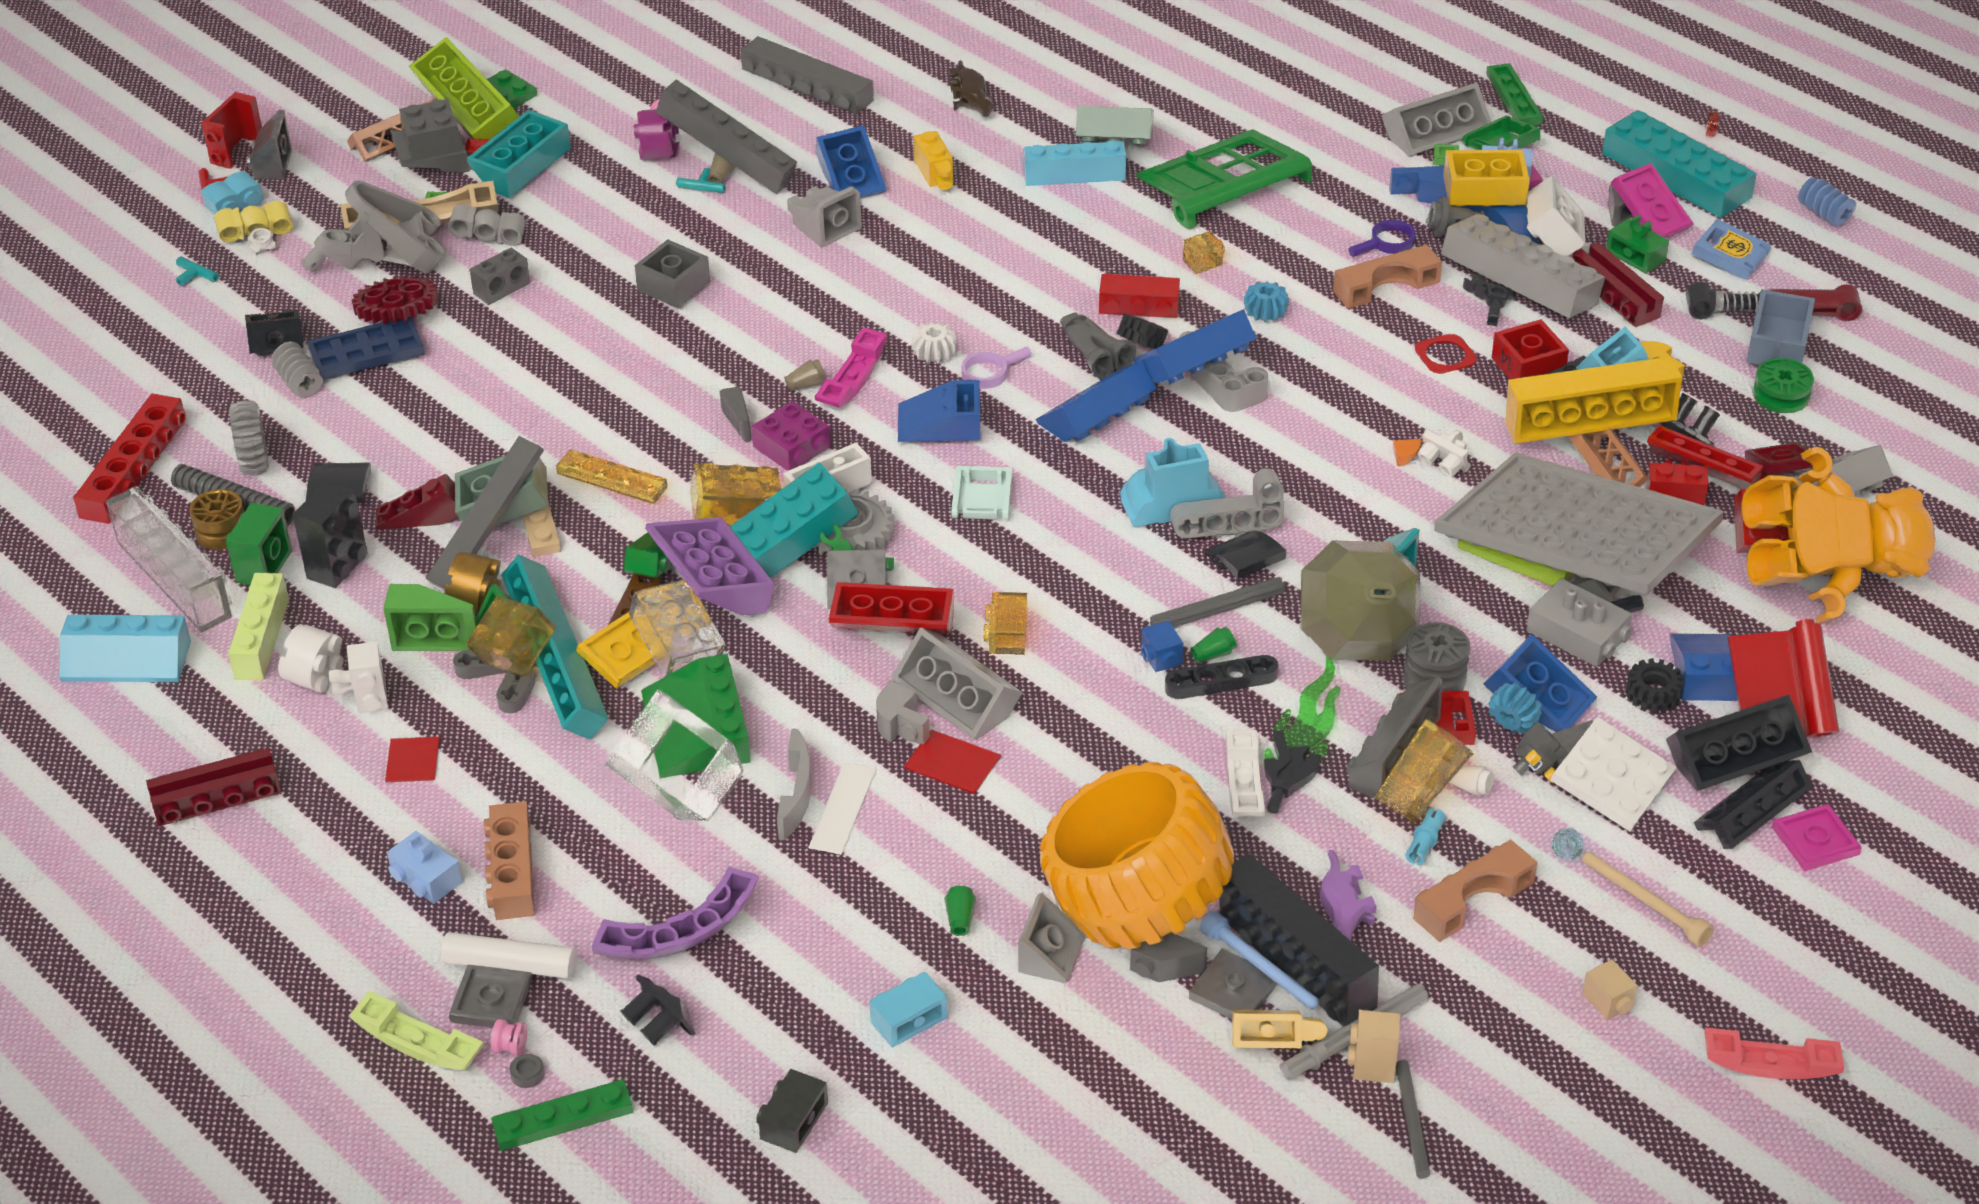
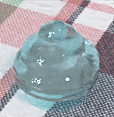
M1563 828L1556 832L1552 841V849L1558 857L1572 860L1582 853L1584 839L1577 830Z

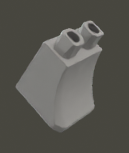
M814 186L808 189L806 197L800 199L793 196L787 200L788 211L793 215V224L821 248L862 229L860 192L854 187L850 186L842 191H836L827 186L822 189Z

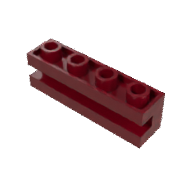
M1599 242L1590 245L1589 254L1582 248L1573 252L1572 258L1576 263L1594 268L1598 274L1605 276L1600 298L1635 328L1661 318L1664 296Z
M269 747L146 780L158 827L281 794L277 772Z

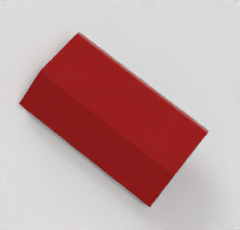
M1659 426L1647 439V443L1654 454L1679 464L1682 461H1686L1687 465L1707 466L1708 475L1742 489H1747L1750 485L1769 476L1762 471V465L1663 426Z

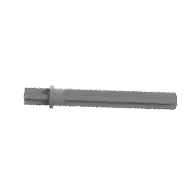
M1417 984L1372 1011L1398 1013L1401 1015L1427 1000L1428 993L1422 984ZM1358 1019L1352 1023L1358 1024ZM1351 1023L1312 1045H1303L1300 1053L1280 1064L1279 1067L1284 1072V1077L1289 1081L1310 1068L1317 1070L1320 1068L1321 1063L1330 1056L1351 1045Z

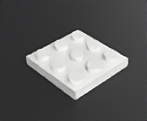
M1597 717L1553 773L1550 780L1631 832L1677 767Z

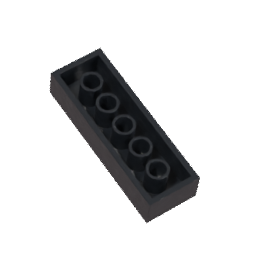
M1248 854L1234 862L1231 878L1227 885L1222 886L1223 893L1219 898L1218 913L1227 919L1228 925L1241 936L1243 941L1249 945L1251 944L1261 955L1313 994L1319 1000V1006L1326 1011L1327 1015L1332 1020L1339 1022L1343 1027L1358 1019L1359 1010L1372 1011L1376 1009L1378 1005L1379 965L1252 855Z

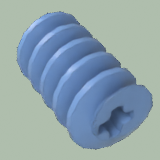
M1809 178L1802 185L1798 194L1800 203L1806 205L1807 208L1813 210V212L1834 226L1846 222L1852 216L1857 206L1854 199H1849L1848 195L1842 194L1832 184H1827L1825 179Z

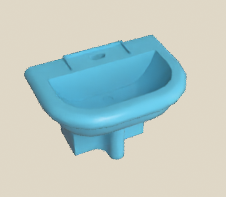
M1173 438L1164 439V449L1146 453L1145 468L1135 472L1123 485L1120 492L1122 505L1132 525L1135 527L1171 522L1169 517L1170 510L1179 503L1226 498L1219 483L1209 472V459L1201 444L1196 443L1182 446L1177 444Z

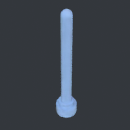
M1212 911L1204 917L1200 924V931L1211 940L1224 941L1309 1009H1316L1318 1007L1319 1000L1233 933L1225 917L1217 911Z

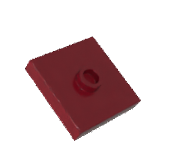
M1797 442L1745 451V459L1762 465V471L1768 475L1813 468L1811 463L1803 460L1801 453L1808 449Z

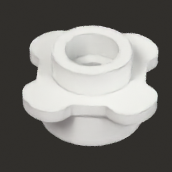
M265 228L253 230L248 236V241L252 244L250 247L251 251L258 253L274 249L276 242L272 240L273 233Z

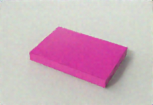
M1652 163L1612 180V186L1633 216H1641L1640 224L1643 225L1650 221L1652 223L1651 230L1662 237H1671L1689 229L1694 224Z

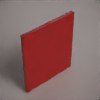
M391 738L385 782L435 780L440 738Z

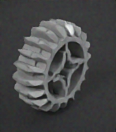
M247 400L231 404L229 415L232 438L240 471L244 475H255L267 471L269 466L267 446L258 404L255 401Z

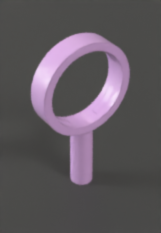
M1024 347L1003 357L992 352L973 353L962 362V379L980 380V389L996 387L1005 381L1007 366L1031 357V350L1029 347ZM977 363H992L1002 369L999 374L988 378L975 377L967 372L969 367Z

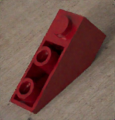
M447 474L429 480L426 484L414 490L405 492L402 496L390 502L383 503L380 507L376 508L375 528L383 530L443 525L457 518L458 516L455 513L454 481Z

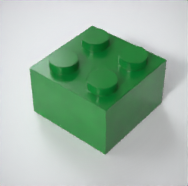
M251 503L247 510L240 515L239 521L232 532L228 533L226 547L229 550L231 568L234 570L237 583L251 585L254 573H278L291 554L292 547L283 508Z

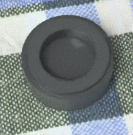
M520 1055L510 1064L511 1080L518 1087H534L544 1078L543 1062L536 1055Z

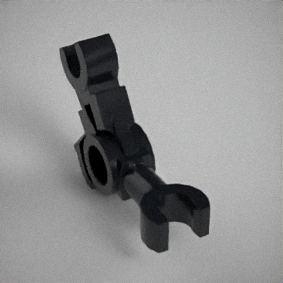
M1477 273L1472 274V280L1464 278L1463 281L1464 290L1475 292L1474 295L1485 299L1486 304L1490 307L1487 325L1497 326L1500 308H1503L1508 300L1514 298L1515 293L1513 290L1501 283L1499 285H1494L1491 282L1487 283Z

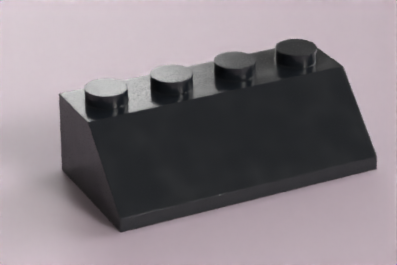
M1790 695L1677 731L1666 739L1677 769L1696 791L1812 753Z

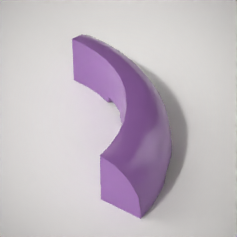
M728 866L723 878L707 896L704 903L692 911L689 909L666 919L665 923L645 926V923H624L603 919L593 941L592 951L594 954L613 958L646 959L662 957L692 948L720 932L738 915L751 897L759 880V875Z

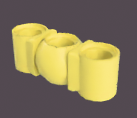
M274 201L270 204H263L264 209L259 206L250 205L245 207L240 213L238 208L219 210L214 215V220L220 239L224 242H234L238 239L244 240V235L249 236L253 230L258 228L268 229L277 235L287 234L293 228L287 204L282 201Z

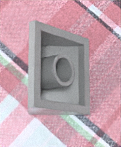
M1043 893L1037 894L1018 941V972L1064 983L1069 978L1084 939V934Z

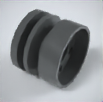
M1429 622L1413 629L1406 643V660L1403 670L1404 686L1407 688L1409 684L1439 677L1442 679V691H1463L1466 685L1467 665L1471 648L1466 634L1454 625L1443 622Z

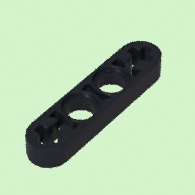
M1258 655L1173 670L1165 677V693L1174 699H1185L1270 684L1278 677V661L1269 655ZM1237 671L1241 672L1243 676L1232 677L1229 673ZM1208 676L1212 677L1214 681L1203 682L1200 678Z

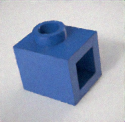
M1169 620L1142 628L1141 654L1144 661L1149 662L1155 672L1183 665L1184 643Z

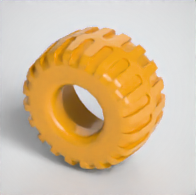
M1145 762L1143 765L1131 764L1123 766L1122 769L1114 772L1109 771L1101 775L1099 779L1081 787L1077 794L1063 803L1059 813L1052 817L1046 828L1047 833L1042 837L1040 844V865L1055 900L1062 911L1089 940L1113 949L1120 946L1125 949L1140 948L1142 942L1153 945L1162 942L1163 936L1173 932L1174 935H1177L1186 929L1185 924L1194 918L1198 921L1207 913L1206 906L1209 903H1216L1223 893L1222 886L1227 885L1231 878L1232 865L1234 863V850L1231 839L1215 804L1192 775L1182 771V769L1173 764L1162 765L1159 762Z

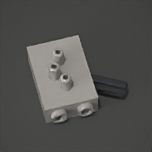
M1561 578L1529 609L1526 631L1598 667L1606 658L1610 659L1613 656L1616 647L1621 642L1625 643L1630 638L1633 630L1630 626L1632 613L1644 609L1643 598L1640 595H1634L1608 602Z

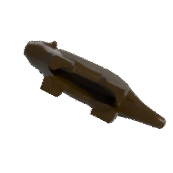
M959 60V70L955 68L950 69V77L953 78L950 79L951 93H953V99L959 98V101H953L954 110L963 106L978 111L982 116L988 117L992 112L993 105L990 97L985 94L986 83L984 77L979 72L965 67L963 61Z

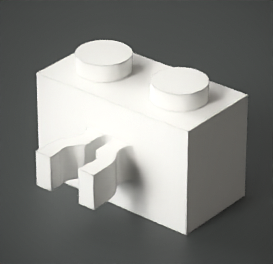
M377 641L348 645L349 670H329V680L332 685L333 695L353 690L358 713L388 709L386 682Z

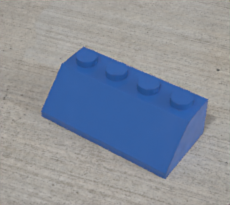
M1244 309L1133 358V361L1136 363L1142 360L1149 375L1156 383L1168 380L1170 385L1183 379V372L1190 370V373L1194 374L1205 369L1204 363L1211 360L1213 364L1227 359L1226 353L1233 350L1234 354L1248 349V343L1257 338Z
M1142 360L1108 375L1035 420L1040 426L1063 442L1073 438L1078 442L1090 435L1089 429L1095 427L1098 430L1109 424V417L1112 415L1118 418L1129 412V405L1132 403L1138 406L1149 400L1148 394L1156 390L1157 387Z

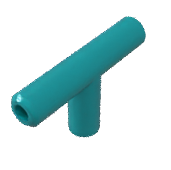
M704 168L698 180L680 177L676 179V186L679 188L724 193L726 190L724 183L708 181L710 168Z
M182 256L176 260L177 266L186 269L184 273L176 278V282L180 286H184L198 275L212 282H216L219 278L217 272Z

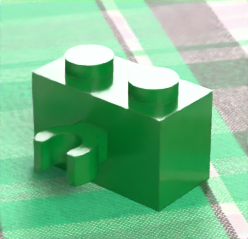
M1638 215L1633 219H1626L1609 230L1606 249L1618 259L1647 274L1666 262L1669 240L1653 232L1650 221L1641 225V216Z

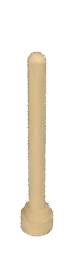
M1586 852L1583 854L1582 861L1586 865L1684 929L1687 940L1696 946L1702 947L1711 938L1714 926L1703 918H1689L1593 853Z

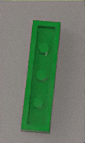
M1506 63L1487 66L1486 75L1512 118L1527 122L1533 126L1542 125L1543 115L1512 65Z
M624 1079L496 1115L491 1117L499 1149L504 1151L633 1113V1106Z

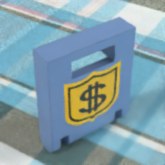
M1716 219L1695 243L1692 255L1742 279H1748L1751 273L1753 274L1766 258V255L1771 250V245ZM1712 237V241L1715 242V244L1709 242Z

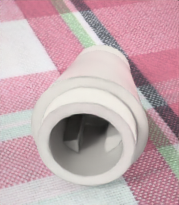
M1449 765L1445 774V782L1480 797L1482 794L1489 795L1491 792L1494 773L1488 770L1486 766Z

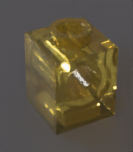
M1211 231L1184 240L1183 261L1195 274L1223 265L1224 244Z

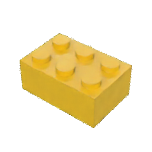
M1446 150L1443 177L1450 205L1460 207L1465 205H1526L1530 179L1523 150Z

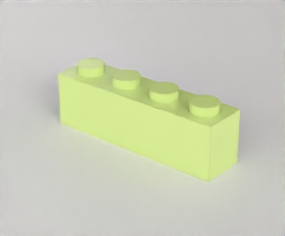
M254 573L228 653L235 680H264L289 601L283 573Z

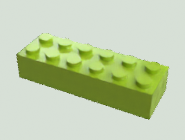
M447 37L409 65L421 84L434 98L439 100L448 99L455 121L471 139H492L519 117L510 103Z

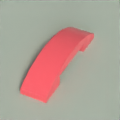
M1705 1028L1704 1031L1707 1059L1736 1072L1764 1078L1811 1079L1832 1076L1844 1071L1841 1044L1838 1041L1806 1038L1802 1047L1740 1040L1739 1031Z

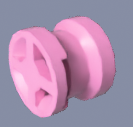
M498 1019L494 1024L491 1035V1050L494 1053L510 1051L512 1055L520 1056L524 1051L527 1040L526 1023L508 1024L506 1020Z

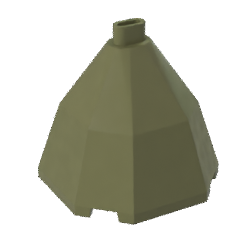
M1332 540L1301 570L1300 629L1323 650L1322 652L1329 660L1390 661L1406 645L1410 632L1420 625V572L1392 542ZM1374 591H1384L1385 595H1375Z

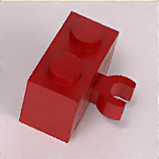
M1666 460V463L1649 464L1647 476L1649 479L1646 481L1645 489L1705 506L1708 490L1707 466L1687 465L1686 461H1682L1681 465L1671 464V460Z

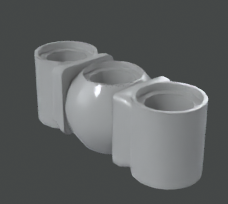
M458 204L453 209L448 229L451 234L457 237L467 236L472 238L474 234L483 241H493L497 238V243L516 246L521 243L526 220L518 213L507 214L502 212L500 216L491 209H482L477 212V207Z

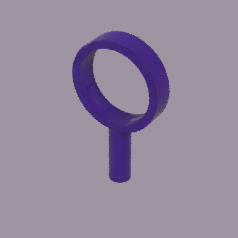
M1384 220L1373 227L1371 240L1349 247L1348 252L1351 257L1373 249L1389 254L1406 251L1413 248L1416 232L1410 224L1404 221ZM1396 230L1407 234L1410 239L1402 243H1388L1378 238L1377 235L1383 231Z

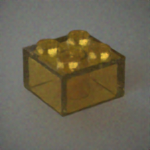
M496 596L465 645L484 664L526 676L557 627L538 607Z

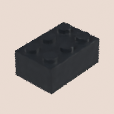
M325 480L292 515L306 578L336 589L359 562L365 559L368 552L355 489Z

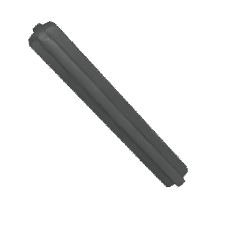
M1279 577L1152 615L1150 617V625L1168 620L1173 627L1283 594L1285 585Z

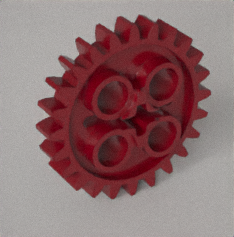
M405 275L402 278L394 276L393 279L389 280L383 278V282L374 281L372 286L365 285V289H359L358 294L353 295L352 305L355 316L358 315V319L364 318L365 322L372 320L373 324L383 321V324H386L388 321L397 323L399 319L407 321L408 317L417 318L418 313L426 314V310H432L433 305H437L439 298L436 284H432V280L426 281L425 277L418 279L417 276L408 278Z

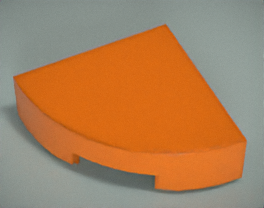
M1421 439L1393 440V452L1397 466L1410 463V459L1418 455L1421 448Z

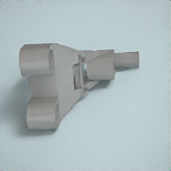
M356 180L345 191V197L351 207L358 212V219L351 225L349 230H324L314 241L315 247L302 260V265L307 270L312 266L310 272H315L319 265L328 257L349 269H353L362 259H371L375 262L383 260L409 265L423 273L429 274L446 255L444 247L431 237L441 225V221L434 212L419 203L366 182ZM376 206L381 210L385 211L386 213H388L389 215H391L392 217L399 220L400 223L396 224L386 215L377 210ZM382 239L387 241L388 251H384Z

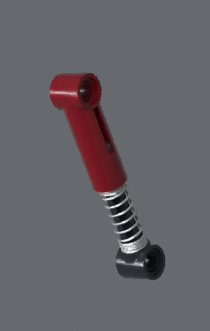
M1695 283L1686 290L1689 314L1691 317L1701 320L1709 318L1715 311L1721 312L1723 309H1726L1727 312L1729 309H1733L1734 312L1736 309H1741V312H1743V309H1748L1749 312L1751 309H1755L1757 312L1761 291L1758 294L1754 291L1751 294L1747 291L1743 294L1740 291L1736 294L1733 291L1727 294L1726 291L1720 292L1711 289L1706 283ZM1840 285L1835 289H1769L1775 292L1815 298L1812 316H1837L1842 321H1852L1857 319L1862 313L1860 296L1857 288L1853 285Z

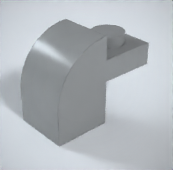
M890 681L879 693L876 700L879 733L889 742H892L899 735L908 741L924 744L930 737L929 717L917 712L916 691Z

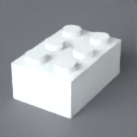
M1552 175L1528 192L1526 204L1528 208L1527 228L1533 237H1539L1544 242L1543 245L1552 248L1553 252L1562 256H1569L1586 244L1584 211Z

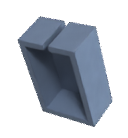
M1761 289L1746 362L1760 365L1772 358H1789L1803 363L1815 298Z

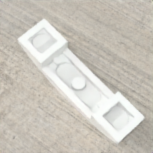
M1226 730L1228 786L1233 817L1265 816L1258 763L1257 730Z

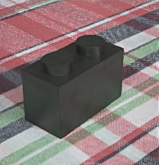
M790 1068L784 1079H780L776 1083L772 1097L767 1105L763 1104L758 1111L756 1123L759 1125L760 1140L797 1153L828 1105L827 1082Z

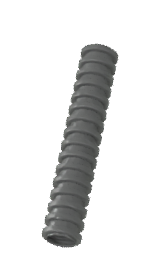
M181 463L177 465L172 472L171 483L174 487L198 496L215 489L230 490L240 496L244 512L251 503L283 508L287 526L293 520L292 514L295 512V507L292 503L257 492L213 474H208Z

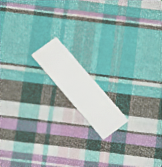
M847 762L843 763L808 848L842 854L876 768Z

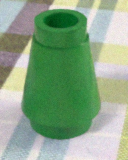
M1217 627L1195 644V646L1191 647L1190 651L1194 660L1199 664L1231 654L1232 650L1237 647L1232 632L1227 627L1222 629Z
M953 886L948 889L947 895L944 897L950 932L955 936H964L970 931L976 897L973 894V890L967 886Z

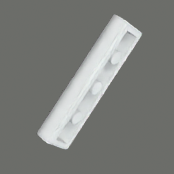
M447 932L442 943L441 962L464 966L469 964L526 971L535 975L568 978L577 966L576 948Z

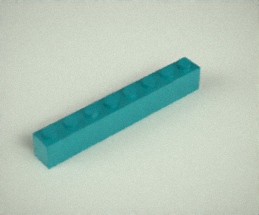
M518 554L501 576L562 728L591 740L609 720L585 660L576 651L578 643L546 567Z

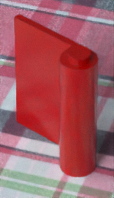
M1804 619L1796 621V627L1787 631L1727 637L1739 711L1790 695L1807 738L1830 736L1840 732L1821 624L1814 623V619Z

